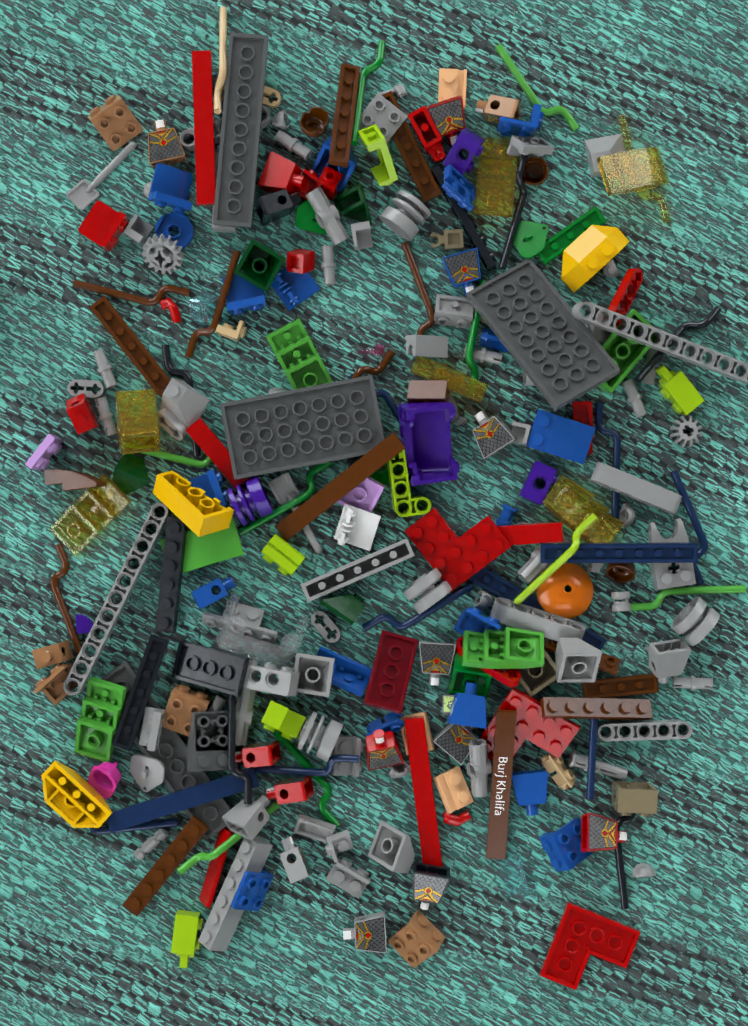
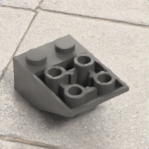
M228 711L192 712L187 746V771L228 770Z

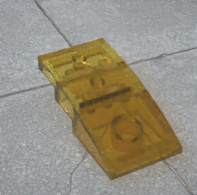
M483 138L485 142L482 146L485 148L478 157L474 214L512 217L517 156L506 153L510 140Z
M658 147L628 150L597 158L608 196L633 191L639 192L669 183Z
M106 474L102 475L99 479L106 482L107 487L87 489L50 528L53 534L75 556H78L132 502Z
M563 475L543 501V504L573 532L588 516L594 513L598 519L580 536L588 543H611L624 524L608 513L609 508L594 500L595 495Z

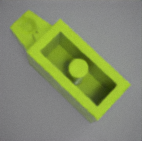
M664 365L655 370L661 378L658 385L661 388L660 393L665 399L671 401L673 404L671 407L677 414L688 415L705 401L682 371L674 372L671 370L669 372Z
M178 910L175 914L171 953L180 956L179 968H187L189 958H194L196 950L200 949L201 943L198 941L199 930L202 931L204 920L200 918L201 912Z

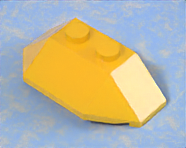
M591 225L563 251L561 280L573 293L576 292L630 241L617 227Z
M55 760L41 775L44 801L73 828H99L113 813L99 792L75 770Z

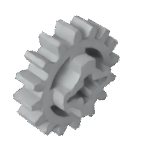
M154 234L152 238L149 237L142 247L144 249L142 255L146 256L144 262H149L148 267H154L156 273L158 270H161L163 275L166 271L172 274L174 270L177 271L184 261L182 259L184 253L180 252L182 246L176 245L177 240L171 241V236L165 238L164 234H161L160 237Z

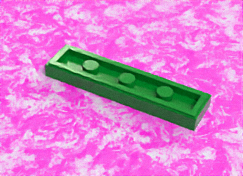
M597 206L593 207L545 242L544 250L537 255L544 266L561 255L591 225L602 226L607 220Z

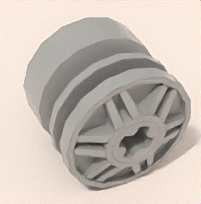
M399 190L396 193L397 198L392 199L396 209L387 206L380 215V219L396 234L408 241H412L419 232V228L415 223L424 225L425 219L430 217L431 212L417 197L404 190Z
M313 711L306 720L299 735L297 749L302 750L304 744L307 743L309 746L306 753L309 754L313 747H317L316 757L327 762L338 740L343 724L332 719L325 726L323 725L324 715L321 716L318 723L315 721L318 713Z

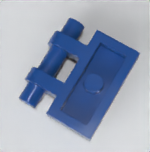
M449 164L444 168L445 183L442 185V188L450 198L453 197L458 202L461 208L471 211L474 207L471 202L475 200L476 187Z

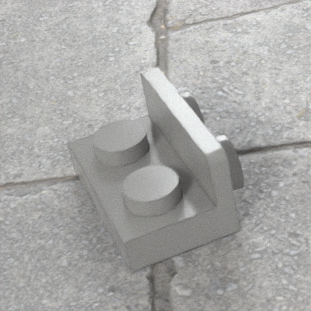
M512 136L506 153L512 156H521L522 154L529 155V157L544 156V154L552 155L555 147L541 137Z
M437 294L434 324L470 328L474 307L466 297Z
M146 707L139 745L147 746L148 751L155 752L159 747L165 713L164 709Z
M356 736L338 737L332 751V756L335 754L359 755V763L336 762L331 775L359 777V773L362 770L360 752L363 750L361 738Z
M337 858L338 862L334 863L326 880L359 899L367 884L369 885L371 877L368 876L369 873L362 868L355 869L347 859L342 858L340 860Z

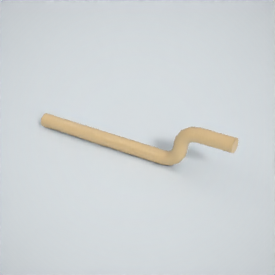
M224 6L219 9V74L214 90L215 114L221 113L222 89L227 72V8Z

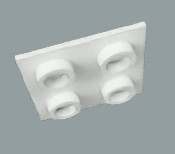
M344 504L334 539L338 540L339 545L344 546L345 543L370 551L381 516Z

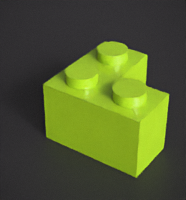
M271 700L261 723L264 724V729L273 733L275 730L282 732L281 737L291 741L292 738L297 739L306 717Z

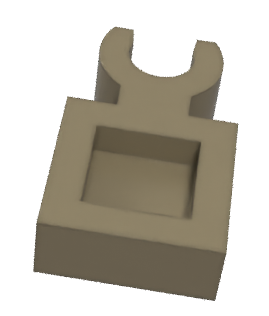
M463 229L444 230L443 236L438 233L430 234V238L438 240L436 244H431L433 249H437L441 245H444V251L464 249Z

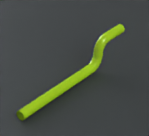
M594 513L588 516L575 529L571 546L514 599L515 604L519 606L574 555L579 548L581 534L598 519Z

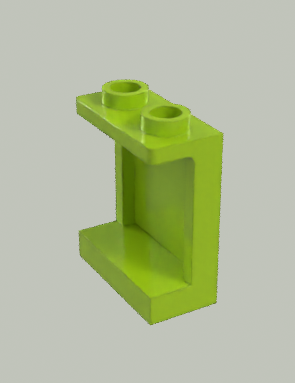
M376 124L359 130L360 139L368 152L376 150L380 165L371 168L373 176L379 186L391 185L394 181L398 180L385 137Z

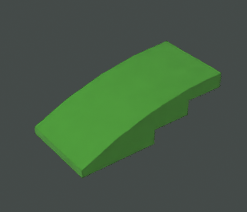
M300 318L265 335L293 389L333 382Z
M233 518L228 529L198 537L192 530L187 531L182 573L244 555ZM165 538L160 540V544H161L163 553H164Z
M506 627L505 631L485 629L484 633L465 630L463 633L462 666L486 669L543 667L544 633Z
M93 676L88 679L87 696L83 699L81 717L77 720L74 752L103 762H111L115 748L112 743L123 714L127 687Z

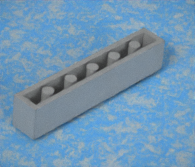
M406 538L300 585L307 601L310 602L415 555Z
M256 836L253 840L244 837L198 939L209 951L226 952L244 910H235L231 907L242 877L246 871L261 873L273 847L272 844L260 836Z

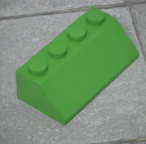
M632 309L627 315L629 318L652 326L635 309ZM637 327L633 330L635 336L639 333ZM612 333L603 343L602 347L621 371L620 374L597 387L605 393H612L650 347ZM653 333L651 335V341L654 343L656 340V336Z

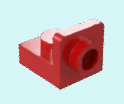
M326 166L317 180L316 188L321 187L327 198L333 200L342 174Z
M306 169L302 170V176L307 178L305 187L296 186L294 193L298 192L299 196L305 201L308 200L306 195L316 189L317 180L319 179V175L311 169L309 171Z

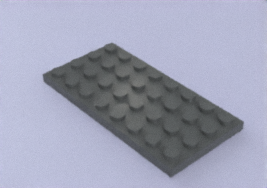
M531 258L466 293V298L554 411L620 374L621 369L583 322L574 318L570 306Z
M372 375L220 403L234 480L364 456L385 439Z

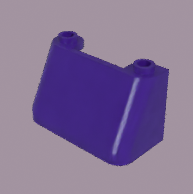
M450 402L399 404L400 440L406 446L405 455L408 478L411 485L416 486L458 479L457 473L460 472V466L458 461H455L452 457L450 421H453V417L456 416L455 406Z

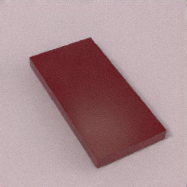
M385 630L381 631L363 702L364 705L397 714L402 713L419 640Z

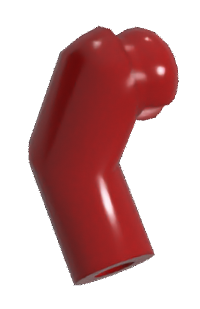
M171 298L162 299L160 301L161 308L163 310L169 309L172 322H181L182 319L178 306Z
M447 811L442 814L443 821L452 826H460L472 819L468 811L458 816L447 813Z

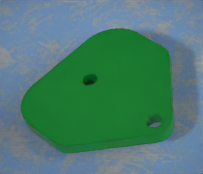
M308 200L297 207L295 224L299 229L322 235L327 234L325 229L321 228L317 223L315 211Z
M521 221L519 223L513 245L521 257L530 259L544 250L549 227L546 224L530 221Z

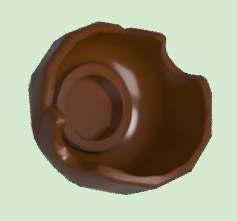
M313 106L309 112H304L300 120L301 131L308 137L324 135L329 126L328 112L317 106Z
M530 157L525 167L523 180L527 185L536 187L547 180L549 166L540 157Z
M608 563L606 568L607 577H611L620 583L633 580L636 573L634 563Z

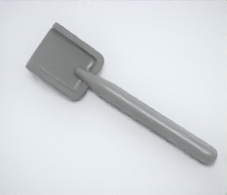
M131 141L95 177L91 184L86 179L81 180L65 194L66 197L79 210L82 211L99 196V192L95 187L102 183L136 148V143Z
M288 472L268 482L274 496L281 505L299 495ZM298 505L291 509L292 512L298 508ZM307 525L302 530L317 554H321L323 551L310 526Z

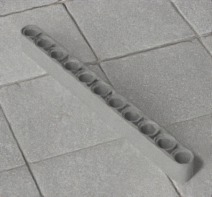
M579 302L572 308V314L577 320L748 385V363L591 302ZM582 306L587 310L585 316L581 314ZM600 313L604 315L602 323L598 319ZM617 320L621 321L620 329L616 327ZM635 327H637L639 330L637 336H635L633 332ZM653 333L656 336V340L654 343L651 341V335ZM670 340L673 342L672 349H669L668 342ZM687 347L690 349L688 356L685 353ZM704 353H705L706 356H707V359H706L705 362H704L703 359H702ZM721 360L724 363L722 369L719 366ZM738 366L740 368L739 375H737L736 369Z
M156 503L152 506L64 682L63 688L68 695H77L83 691L167 522L170 510L166 505ZM159 507L165 509V515L162 517L156 516V510ZM154 524L157 530L154 534L150 535L147 532V528L149 525ZM145 541L148 544V549L145 552H141L139 544ZM133 559H138L139 561L137 569L130 567V562ZM125 576L131 579V583L127 587H124L121 582ZM116 593L122 596V601L119 604H115L113 601V596ZM107 611L113 613V619L110 622L104 618ZM102 628L105 632L102 639L96 637V630ZM89 646L95 647L96 653L94 656L88 655L87 648ZM81 663L87 666L85 674H81L78 670ZM71 681L77 682V691L70 689Z

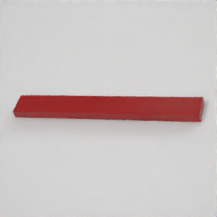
M211 50L192 51L197 206L214 205L216 168Z
M424 716L405 718L422 862L443 867Z

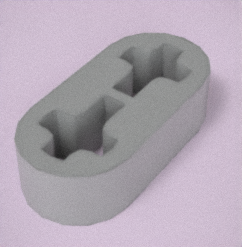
M76 379L70 381L67 387L69 394L74 397L85 393L87 398L96 399L102 397L105 393L104 385L95 380ZM76 383H78V386L85 387L84 390H78L77 394H75V391L72 390V387H75ZM97 384V387L101 388V390L97 392V395H94V392L88 391V388H94Z
M162 408L155 414L157 422L176 440H182L188 435L186 432L187 426L169 409Z
M324 611L314 612L311 622L327 642L335 643L338 641L341 633L336 624ZM317 614L319 616L324 615L323 621L326 626H323L321 623H315V616ZM329 627L331 631L336 630V638H328L327 635L329 633L325 628Z

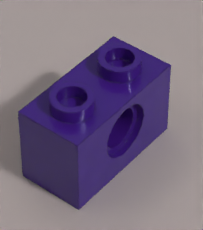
M468 128L463 129L445 158L443 165L448 166L451 164L462 175L466 172L470 173L475 165L473 160L476 156L479 157L485 148L482 146L485 140ZM463 148L469 151L468 158L462 155Z
M534 461L519 493V497L539 506L542 505V502L546 503L550 495L547 491L550 485L554 486L558 475H555L557 470L541 462ZM536 479L543 480L544 487L542 489L535 487Z

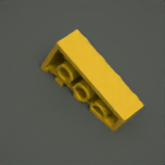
M174 471L157 474L153 494L198 537L228 529L234 509L229 506L223 507L220 505V500L217 498L212 500L205 495L206 491L201 488L192 487L190 481Z

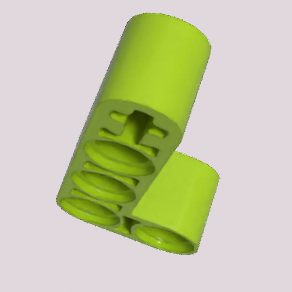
M404 449L396 455L401 461L395 460L394 457L392 458L394 461L390 460L387 462L393 510L401 517L426 514L431 509V502L423 495L411 496ZM395 465L402 466L401 473H393ZM398 484H404V491L402 493H396L395 491ZM420 500H425L426 502L423 509H417V503ZM400 503L407 504V508L404 512L398 511V506Z

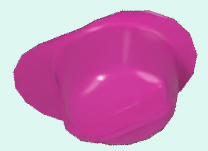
M103 762L98 766H94L89 774L88 783L104 799L110 798L113 795L117 784L121 780V773L117 769V762L113 764Z

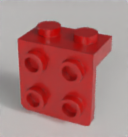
M96 201L78 231L110 252L117 245L118 238L124 232L130 220L121 211L117 212L105 203Z

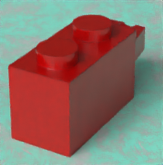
M425 106L408 114V121L425 153L429 154L435 163L444 160L446 155L442 147V138Z

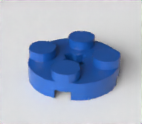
M172 212L158 219L155 226V234L158 237L161 234H164L165 238L171 236V241L177 240L176 245L182 246V250L192 242L194 229L187 216L182 213ZM178 227L179 234L171 236L170 229Z

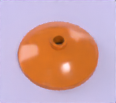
M564 563L536 589V596L539 604L546 612L571 619L581 615L589 607L593 598V584L588 573L582 567L574 563ZM566 585L570 587V592L565 591Z

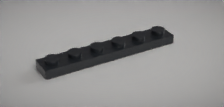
M436 166L431 170V173L472 246L478 249V256L488 272L495 268V262H497L494 254L488 252L485 247L487 243L482 235L479 236L476 231L477 225L475 221L469 219L466 214L468 211L465 208H461L458 202L453 197L450 198L442 188V185L445 183L444 169L441 170L439 166Z
M172 516L167 517L155 628L156 631L176 633L187 526L178 517Z
M153 634L150 635L112 745L128 751L132 750L170 640Z

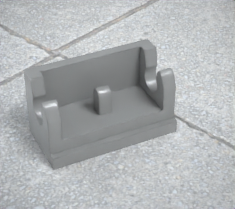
M417 334L405 336L407 355L448 358V337Z

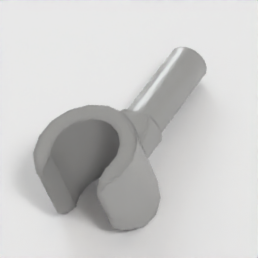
M397 84L391 90L379 92L380 95H384L392 91L393 94L396 93L398 98L407 94L402 84Z

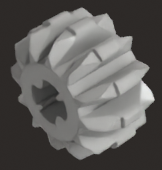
M691 415L687 418L680 416L679 420L675 419L673 421L675 426L670 427L671 431H675L670 437H677L674 440V444H678L681 441L680 446L683 448L686 444L688 447H693V442L699 443L697 437L703 436V433L698 432L703 426H696L699 420L695 419L692 421ZM685 428L690 430V433H688V435L683 434V430H685Z

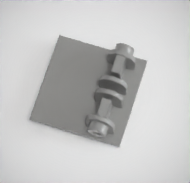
M377 93L361 114L360 128L364 129L376 124L385 137L387 144H389L392 136L408 116Z

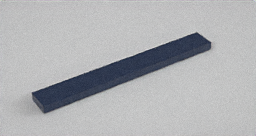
M540 543V563H554L572 543ZM580 543L578 550L565 563H698V543Z
M485 567L468 579L496 597L512 601L524 591ZM532 595L521 603L545 611L539 604L538 599ZM586 628L582 640L601 650L606 639Z
M254 767L242 770L249 774L252 780V788L260 786ZM229 774L112 811L113 813L107 818L110 832L113 833L243 792L244 781Z

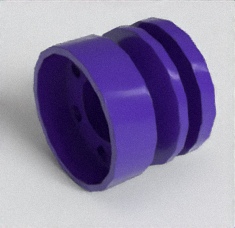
M258 476L246 480L247 490L245 491L237 484L238 494L235 493L232 487L227 489L231 508L234 509L235 516L241 521L243 526L248 524L246 515H249L253 522L255 521V511H258L261 517L274 512Z

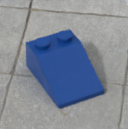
M538 409L526 446L584 464L596 428Z

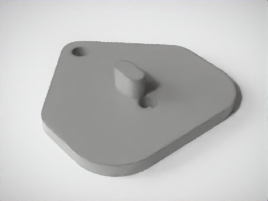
M135 754L130 760V773L142 791L149 792L164 782L165 766L158 759Z

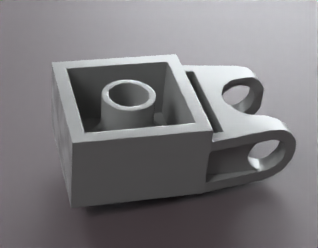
M681 518L675 519L674 532L668 539L663 538L659 534L654 522H650L648 525V543L689 542ZM650 563L653 589L660 590L696 584L693 563H673L675 565L673 572L668 569L672 563Z

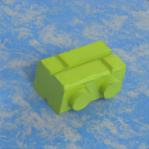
M274 534L261 551L264 554L263 558L270 564L275 562L279 566L278 570L285 576L288 573L293 575L306 558L277 534Z

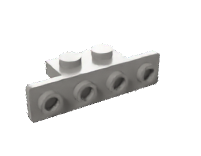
M227 600L222 616L203 612L202 623L208 627L221 628L229 633L236 632L247 638L254 637L261 639L265 643H276L277 631L260 627L264 615V610Z

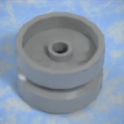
M436 567L427 574L421 575L411 583V586L403 591L408 600H413L420 595V598L413 605L418 614L430 608L452 590L447 581H443L436 586L434 585L442 576Z
M698 596L692 599L680 611L670 627L679 635L684 633V640L691 646L702 641L720 618V614L713 608L706 609L707 603Z

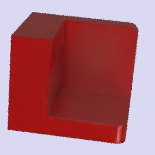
M299 248L287 252L286 271L304 274L314 270L315 251Z

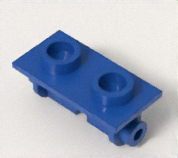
M483 327L479 346L509 353L494 332Z
M391 712L385 715V723H383L382 718L368 723L366 727L368 734L366 736L373 735V732L377 729H381L384 732L392 731L393 733L400 731L405 726V721L401 719L403 717L402 713Z

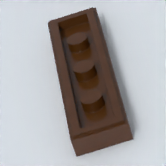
M653 673L595 679V682L582 683L583 698H612L659 693L658 678Z

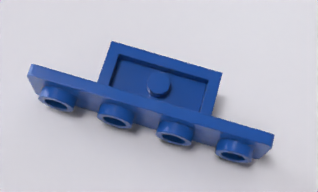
M320 647L317 656L335 658L331 684L362 697L369 682L372 668L329 649Z

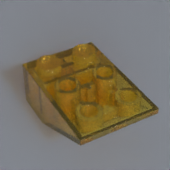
M155 389L115 392L118 447L121 453L133 454L161 451Z

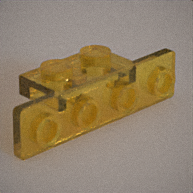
M417 356L411 368L412 373L427 380H447L449 390L478 403L482 401L488 388L487 384L467 376L464 372L455 371L446 364L437 363L426 357Z

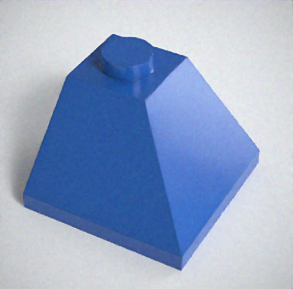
M330 137L323 143L312 170L319 177L326 166L341 173L342 178L337 186V191L343 193L358 162L350 147L347 168L328 164Z

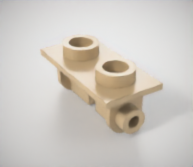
M552 754L544 755L541 758V764L549 774L556 771L552 778L558 787L566 790L568 787L572 788L575 782V775L571 769H567L564 765L562 756L557 758Z

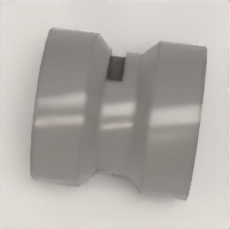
M630 591L611 592V598L614 601L612 605L613 612L631 611V604L629 603Z

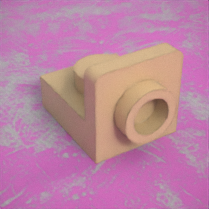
M240 320L236 330H234V326L224 323L223 326L218 324L215 332L218 335L239 342L240 337L244 338L247 327H244V321Z

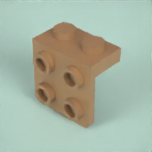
M111 95L105 100L103 106H97L89 112L88 119L113 151L122 147L143 130L119 95Z
M72 663L56 665L50 671V676L43 677L35 684L37 688L33 692L35 694L43 692L56 706L68 695L65 693L63 686L73 666ZM71 681L70 689L73 691L78 686L77 682Z
M176 684L165 709L162 727L189 737L192 712H206L212 697H209L207 693L202 691H193L186 685Z
M417 910L412 915L408 924L389 938L388 943L410 966L416 967L438 952L445 936L420 910Z

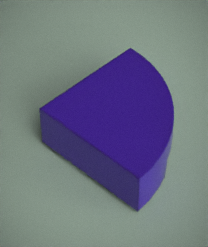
M76 614L77 634L89 633L94 624L93 621L85 615Z

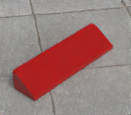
M227 827L220 830L214 850L229 839L234 832L230 831ZM229 849L209 863L199 900L208 908L213 904Z

